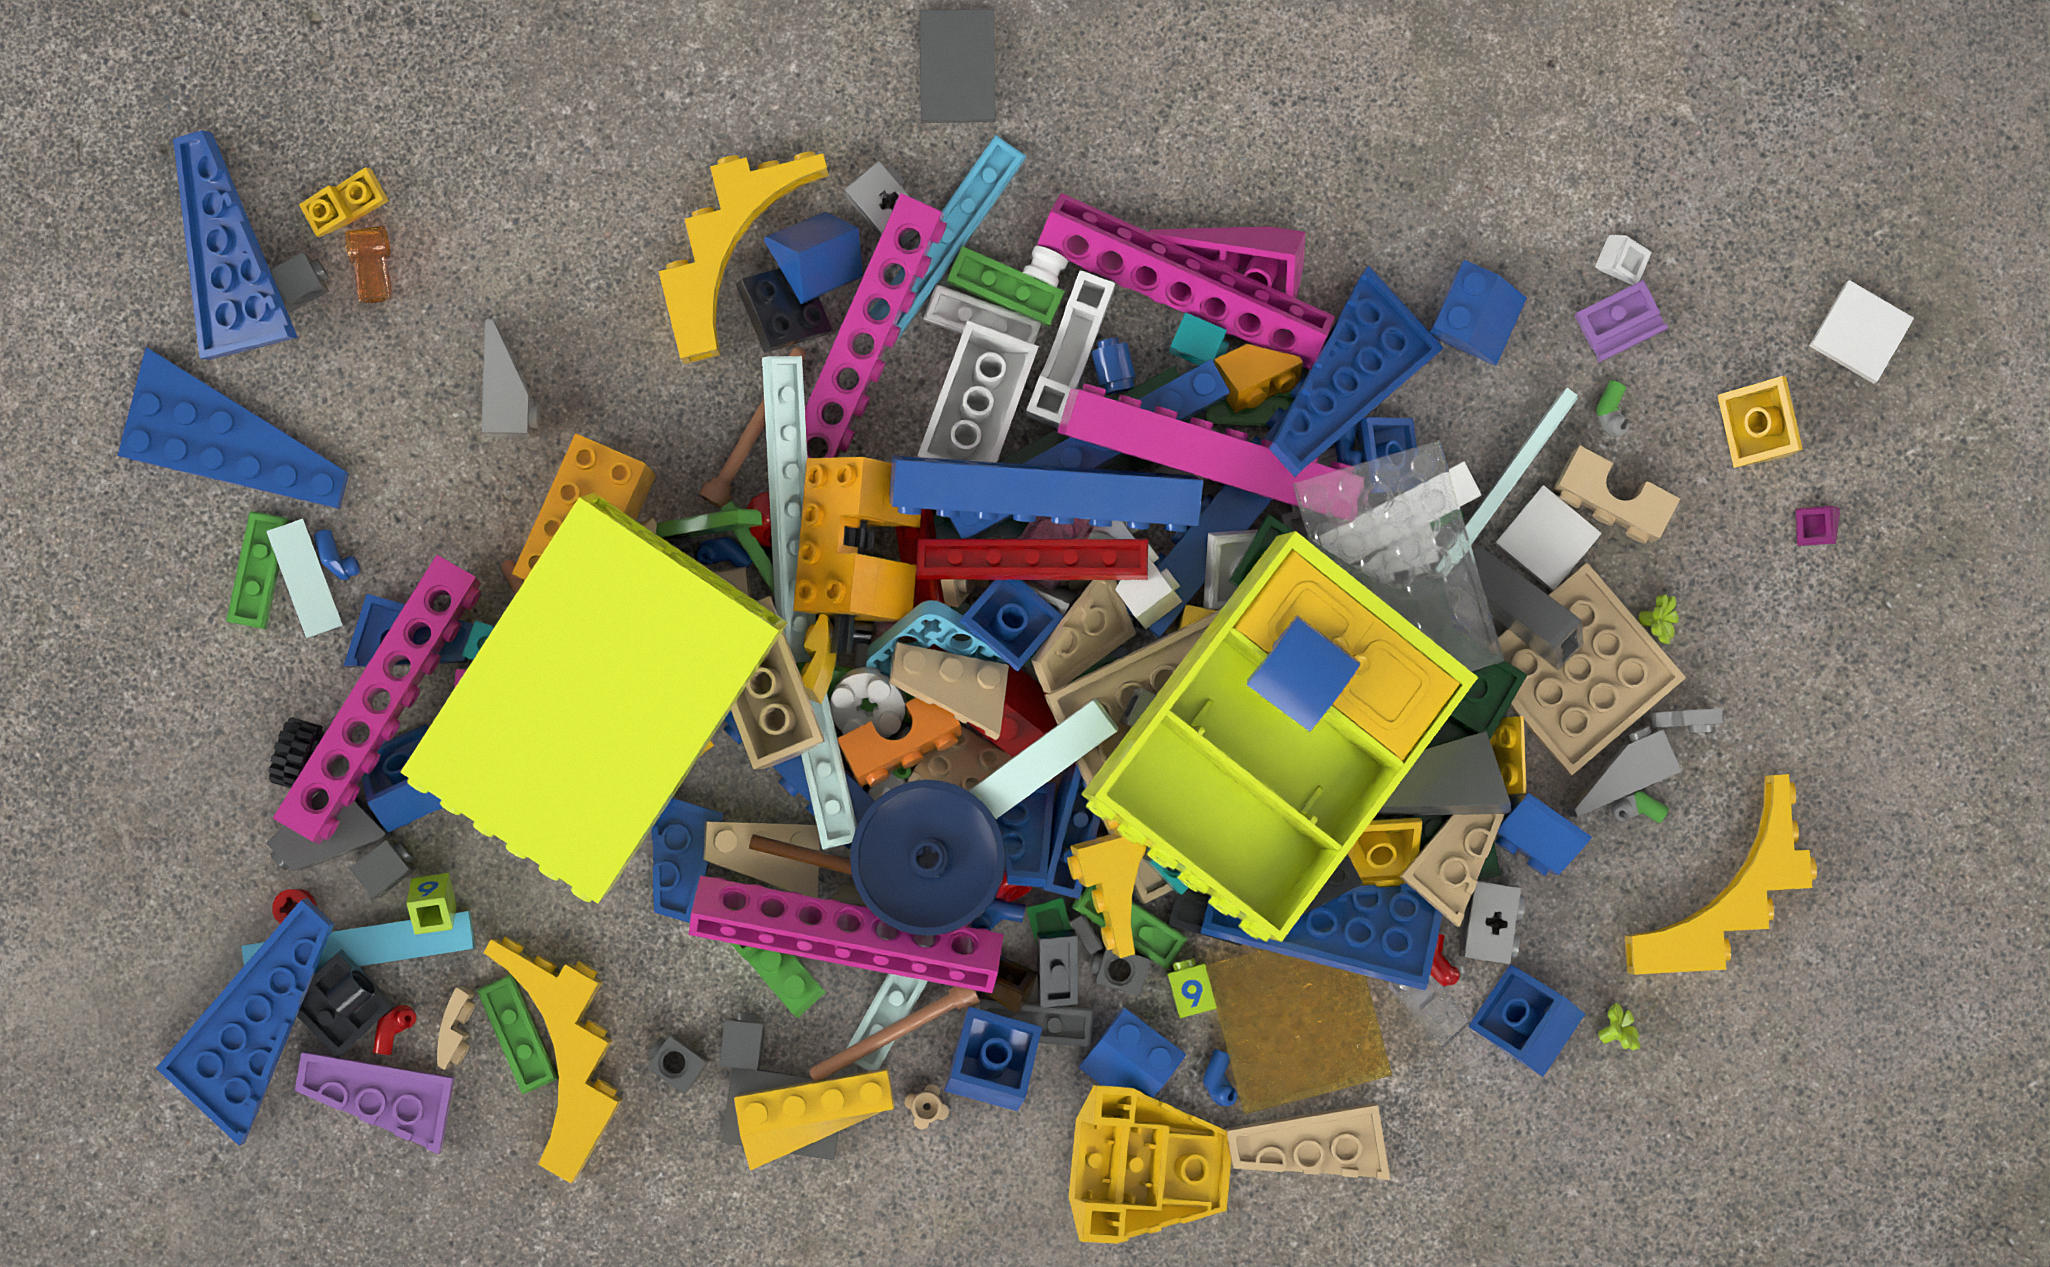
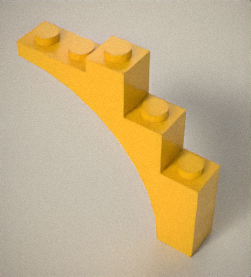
M814 151L803 152L793 157L794 161L779 164L777 160L767 161L757 166L758 170L751 171L747 157L740 159L738 155L723 157L717 161V165L710 166L721 210L714 211L712 207L702 208L692 212V217L685 218L695 262L689 264L688 260H678L668 263L666 270L658 271L679 356L684 364L720 356L716 328L718 295L725 268L737 243L752 223L777 200L800 186L829 176L823 153L816 155Z
M1789 774L1765 776L1764 807L1757 836L1745 862L1727 887L1706 906L1679 922L1654 931L1624 935L1627 973L1636 975L1726 970V961L1731 959V946L1729 939L1724 938V931L1770 929L1769 920L1774 918V905L1772 899L1767 898V890L1813 888L1812 880H1815L1817 877L1815 858L1810 857V850L1794 849V843H1797L1799 840V827L1797 821L1792 820L1791 805L1796 803V788L1794 782H1790Z
M1105 819L1108 830L1113 829L1114 834L1071 845L1073 856L1068 857L1067 860L1071 876L1074 880L1079 879V883L1085 887L1096 885L1097 889L1092 890V898L1097 913L1103 912L1106 927L1101 928L1104 945L1107 950L1112 949L1113 954L1123 958L1135 954L1131 929L1132 892L1139 864L1147 846L1145 844L1142 846L1137 842L1133 844L1117 832V828L1120 825L1116 821Z
M504 936L502 941L498 938L491 939L483 953L508 970L529 993L545 1020L555 1049L559 1074L558 1107L551 1137L538 1165L567 1182L573 1183L577 1180L623 1100L615 1095L618 1090L607 1082L597 1079L596 1083L590 1081L613 1041L605 1036L608 1030L591 1020H587L586 1024L580 1022L603 981L595 977L598 973L597 970L581 961H578L576 965L571 963L565 964L560 974L555 972L556 964L539 955L536 956L535 960L522 953L524 946L507 936Z

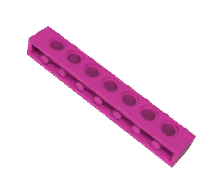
M900 193L805 407L807 458H814L810 454L809 446L812 440L818 437L823 438L828 444V452L823 458H837L840 450L847 452L855 434V431L850 430L856 416H863L870 401V397L865 395L871 381L878 382L884 370L886 362L881 360L886 347L893 348L900 334L901 327L896 326L902 312L908 314L917 293L911 291L917 277L923 279L929 269L932 258L928 257L927 254L933 242L936 244L940 243L946 230L947 223L942 221L945 216L942 211ZM915 230L921 236L919 246L911 251L903 249L901 246L903 234L907 231ZM893 265H900L905 270L903 282L895 286L889 285L885 277L886 271ZM877 300H886L890 306L888 316L883 320H874L870 314L871 305ZM863 334H870L874 339V348L867 355H860L855 349L856 339ZM852 368L858 373L859 382L855 388L845 390L840 384V375L844 370ZM832 403H838L844 412L842 420L835 425L829 424L824 416L825 409Z
M1060 193L1050 210L1037 244L1057 252L1068 261L1081 266L1088 272L1102 275L1115 281L1121 287L1133 289L1150 297L1157 303L1166 304L1184 312V314L1186 312L1227 330L1226 334L1235 335L1252 343L1254 346L1299 356L1303 361V367L1310 370L1335 318L1334 315L1063 193Z
M436 554L273 816V819L319 845L323 839L329 840L339 825V820L336 818L344 806L349 807L359 793L360 787L357 784L364 773H371L380 759V754L377 752L385 739L390 741L394 737L401 724V721L397 720L405 706L410 708L417 700L421 692V688L418 687L425 674L431 675L441 660V655L438 653L446 641L452 642L459 632L461 623L458 620L465 609L471 610L477 603L481 595V590L478 589L481 583L475 576ZM440 595L451 596V605L446 611H434L433 604L437 597ZM421 627L430 628L431 637L429 641L422 645L414 644L413 636L416 630ZM400 660H409L411 663L409 673L401 678L394 677V665ZM381 692H388L390 694L388 707L380 711L374 710V697ZM360 725H368L370 729L369 738L363 743H354L352 738L353 731ZM339 758H347L349 770L345 775L335 777L332 772L334 762ZM325 790L329 796L328 804L321 810H314L312 807L314 794Z
M701 875L691 911L688 934L988 993L993 992L1004 936V934L995 933L988 929L963 927L957 931L936 936L909 934L889 926L874 915L867 906L861 907L841 903L834 899H819L804 896L798 892H783L768 889L761 885H747L727 881L720 877L711 878Z

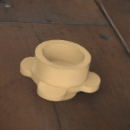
M929 1084L925 1087L924 1091L918 1094L911 1093L905 1098V1106L911 1109L915 1117L914 1125L919 1129H926L929 1123L936 1119L944 1120L949 1114L948 1106L943 1104L939 1097L940 1089L934 1084ZM925 1103L930 1104L931 1108L929 1110H924L923 1105Z

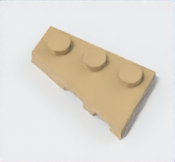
M1092 580L1032 657L1031 662L1044 692L1050 693L1065 686L1136 634L1125 603L1115 590L1117 587L1116 580Z
M902 643L896 644L891 666L890 684L929 705L936 704L954 714L953 718L965 724L967 721L985 730V735L995 740L1000 736L1009 665Z
M1504 814L1451 815L1399 876L1456 927H1460L1465 915L1464 911L1470 896L1473 895L1478 882V876L1485 859L1489 855Z
M705 822L703 860L790 892H798L804 896L818 898L819 866L749 849L751 837L755 834L819 851L820 836L817 825Z

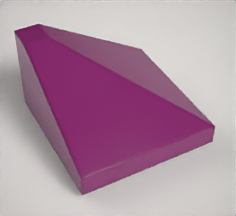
M1824 506L1795 509L1797 546L1836 544L1840 508Z

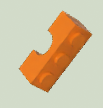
M914 698L905 703L907 713L912 721V728L902 739L887 740L881 737L870 721L837 738V741L860 787L867 784L872 787L887 780L890 777L889 773L901 766L907 769L917 765L924 759V754L936 748L938 751H943L958 742L957 737L962 735L961 724L957 719L953 718V713L936 704L929 705L918 698Z

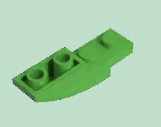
M730 943L749 962L797 1018L826 993L796 955Z

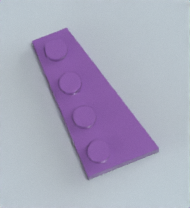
M304 1051L301 1052L294 1091L339 1111L348 1112L366 1123L377 1125L395 1133L394 1135L407 1141L411 1140L426 1147L427 1150L440 1154L443 1148L455 1077Z

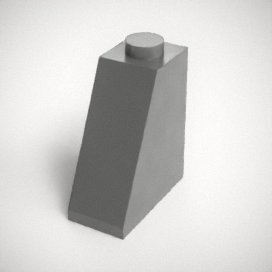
M325 790L320 791L312 798L314 810H321L328 804L329 796ZM356 797L349 807L344 806L336 818L339 820V825L329 840L323 839L320 845L285 825L266 844L273 850L270 853L271 858L282 869L287 870L290 868L292 871L304 870L389 839L393 833L391 831L387 833L373 812Z

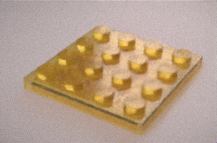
M1264 949L1205 965L1244 1115L1392 1076L1366 975Z

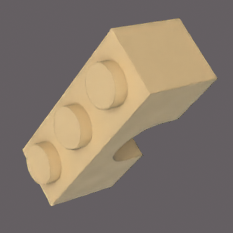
M1581 445L1574 449L1552 489L1560 493L1559 499L1572 507L1579 508L1582 505L1594 511L1592 517L1606 525L1613 526L1616 523L1626 528L1625 534L1640 543L1646 544L1647 540L1654 542L1660 539L1680 498L1646 481L1639 485L1631 500L1623 501L1616 499L1610 494L1606 485L1607 475L1613 462Z

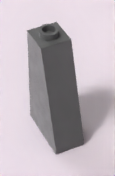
M1479 546L1473 553L1467 552L1455 566L1456 584L1557 671L1584 644L1581 619L1483 547Z
M1487 731L1425 749L1376 816L1479 815L1511 812V802Z

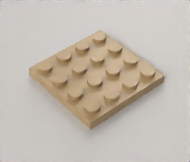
M1588 563L1582 565L1548 594L1582 620L1584 644L1558 671L1509 629L1485 648L1527 674L1510 707L1518 716H1524V724L1569 776H1572L1686 678Z

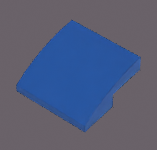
M1297 615L1274 642L1272 651L1247 679V685L1310 732L1346 687L1359 668L1360 662Z

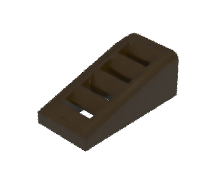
M1000 955L993 992L985 993L1011 1011L1019 1013L1033 991L1037 972Z

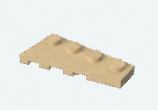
M1376 1102L1226 1128L1231 1162L1234 1169L1274 1172L1296 1171L1303 1172L1304 1174L1319 1175V1173L1341 1175L1342 1177L1358 1178V1176L1390 1180L1379 1106Z

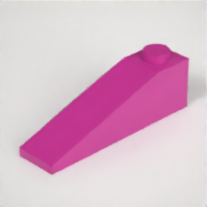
M1269 226L1150 229L1149 233L1296 299L1298 297L1304 266L1305 232Z

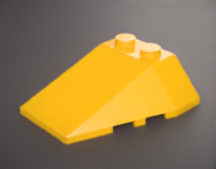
M1093 1085L1076 1118L1069 1186V1201L1079 1241L1118 1244L1128 1241L1131 1237L1161 1231V1228L1178 1223H1188L1227 1211L1231 1169L1227 1131L1133 1088Z

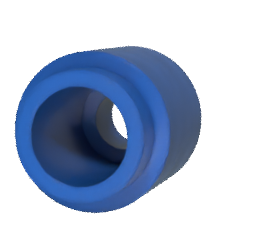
M1118 337L1097 342L1098 349L1093 350L1091 354L1099 386L1104 387L1106 390L1105 394L1112 395L1135 388L1133 379L1136 378L1128 343H1120Z

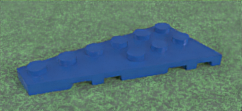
M201 130L173 138L199 358L212 360L298 338L213 133Z
M1369 265L1362 271L1269 447V450L1294 477L1443 349V346Z
M147 347L145 348L117 456L331 508H341L349 477L348 472Z
M1407 883L1401 884L1400 887L1378 888L1376 885L1358 886L1302 915L1282 942L1272 939L1264 942L1260 938L1256 940L1238 926L1242 921L1240 918H1234L1229 914L1226 916L1209 903L1207 904L1201 934L1425 991L1429 983L1442 913Z
M307 898L302 899L156 1067L166 1079L239 1146L246 1142L335 924Z

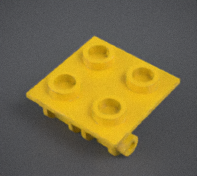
M1524 716L1502 718L1490 739V743L1508 795L1526 793Z

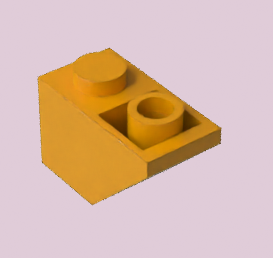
M1246 344L1216 358L1214 365L1230 391L1226 401L1233 411L1237 413L1247 407L1255 408L1263 403L1265 399L1279 392L1287 393L1295 388L1300 381L1303 361L1299 356Z

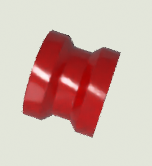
M287 889L280 892L272 904V913L275 920L281 924L289 915V912L305 898L317 907L314 896L303 889Z

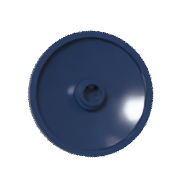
M938 780L913 781L887 791L864 813L852 840L850 855L851 872L861 899L880 920L893 928L909 934L920 936L943 935L969 925L991 905L1004 878L1006 867L1005 842L1000 826L991 811L981 800L966 789Z

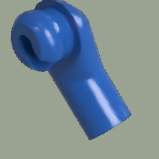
M1358 423L1335 442L1337 462L1354 467V471L1359 470L1363 463V453L1353 450Z

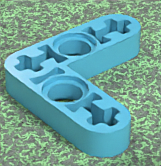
M930 600L916 606L868 647L866 667L879 669L881 674L890 677L894 648L897 643L927 649L931 645L936 644L952 654L1006 665L1007 662L959 622L963 615L941 602ZM956 634H966L970 636L971 639L967 641H957L953 639L952 636ZM901 636H912L917 641L904 643L898 638Z

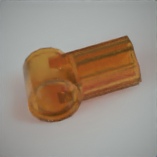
M385 226L346 231L345 244L348 258L354 266L359 302L374 304L393 299L387 261L390 258V244Z

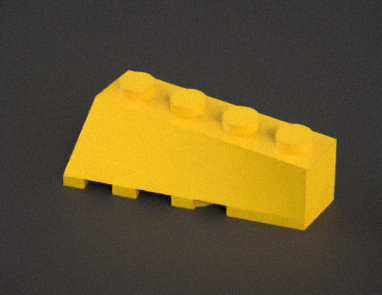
M889 1068L741 1093L734 1097L740 1137L750 1171L878 1113L892 1110L895 1107Z

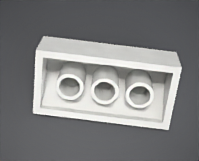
M967 320L917 457L997 462L1039 346Z

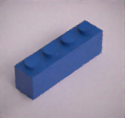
M1074 762L1063 771L1053 810L1046 887L1038 888L1079 899L1083 885L1079 883V879L1074 880L1071 876L1067 860L1068 857L1073 856L1070 846L1095 839L1101 818L1086 807L1089 800L1081 794L1087 786L1076 762Z

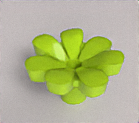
M1666 594L1656 597L1654 611L1640 612L1639 623L1642 626H1652V634L1659 637V642L1670 644V639H1673L1675 634L1672 623H1678L1679 616L1677 611L1673 610L1677 602L1675 596L1667 597Z
M1615 1003L1608 1010L1609 1026L1598 1031L1600 1040L1604 1044L1618 1040L1624 1049H1640L1641 1044L1638 1040V1031L1634 1026H1630L1634 1022L1633 1014L1630 1010L1623 1013L1620 1004Z

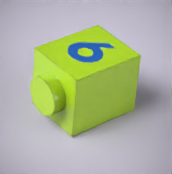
M449 873L411 878L406 904L415 935L453 929L457 902Z
M1195 958L1172 963L1174 970L1166 972L1178 1017L1184 1018L1217 1009L1205 964L1203 962L1196 964Z

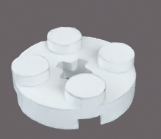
M873 667L853 669L847 672L834 688L830 700L833 721L842 730L843 735L871 721L877 733L886 739L892 734L897 733L900 729L906 712L905 703L907 698L905 691L890 684V678L881 674L879 669ZM863 698H868L870 703H877L878 706L874 708L873 712H867L860 707Z

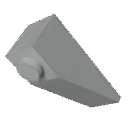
M485 319L481 432L487 437L533 438V428H539L540 423L539 406L534 405L532 395L500 327L493 319Z
M1647 726L1629 734L1628 736L1631 741L1617 749L1569 807L1568 813L1570 817L1583 815L1682 772L1664 730L1652 732L1650 726Z

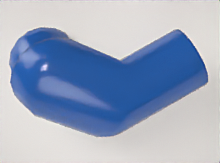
M321 530L314 534L321 563L338 579L350 580L351 576H356L360 573V565L354 556L342 559L339 555L331 530Z
M729 537L706 540L700 544L696 551L697 559L705 565L730 561L737 568L746 566L748 569L753 563L748 553Z
M995 898L987 910L972 922V928H984L991 931L1003 919L1022 923L1026 905Z
M1214 1048L1203 1076V1084L1212 1101L1217 1105L1231 1106L1238 1097L1237 1090L1232 1087L1225 1074L1232 1055Z

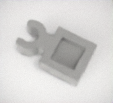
M1722 708L1651 713L1652 728L1688 726L1689 733L1712 732V725L1723 723Z

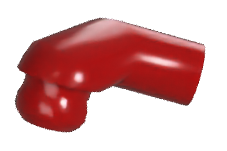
M1438 934L1430 977L1438 985L1452 986L1458 982L1460 972L1456 966H1451L1442 955L1445 935Z
M396 1006L377 1021L373 1053L392 1055L395 1035L407 1028L413 1027L417 1020V1015L410 1006Z

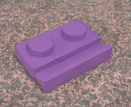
M1644 280L1574 315L1590 347L1593 348L1598 363L1668 329Z

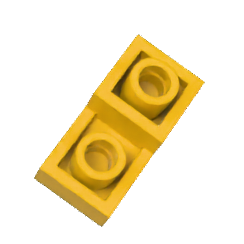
M365 167L337 186L328 185L300 203L299 206L316 237H322L367 215L389 200L372 169Z
M820 614L816 623L811 624L806 631L803 647L812 661L805 664L800 674L809 700L819 704L822 703L829 688L837 654L831 653L833 625L828 616Z

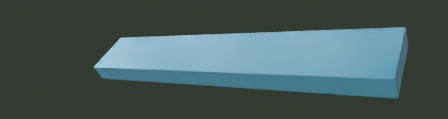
M997 135L994 136L942 210L945 214L942 221L947 223L946 230L940 243L936 244L933 242L927 256L932 258L925 277L923 279L917 277L911 290L917 294L908 314L902 312L896 324V326L901 327L898 340L928 299L935 285L940 282L952 265L961 247L966 245L1026 160V155ZM903 267L890 285L895 286L903 282L905 278ZM882 299L878 300L870 312L874 320H883L888 316L890 312L888 302Z
M471 911L456 913L452 930L415 935L411 920L331 932L315 973L341 949L358 966L476 949ZM264 942L241 946L244 965Z

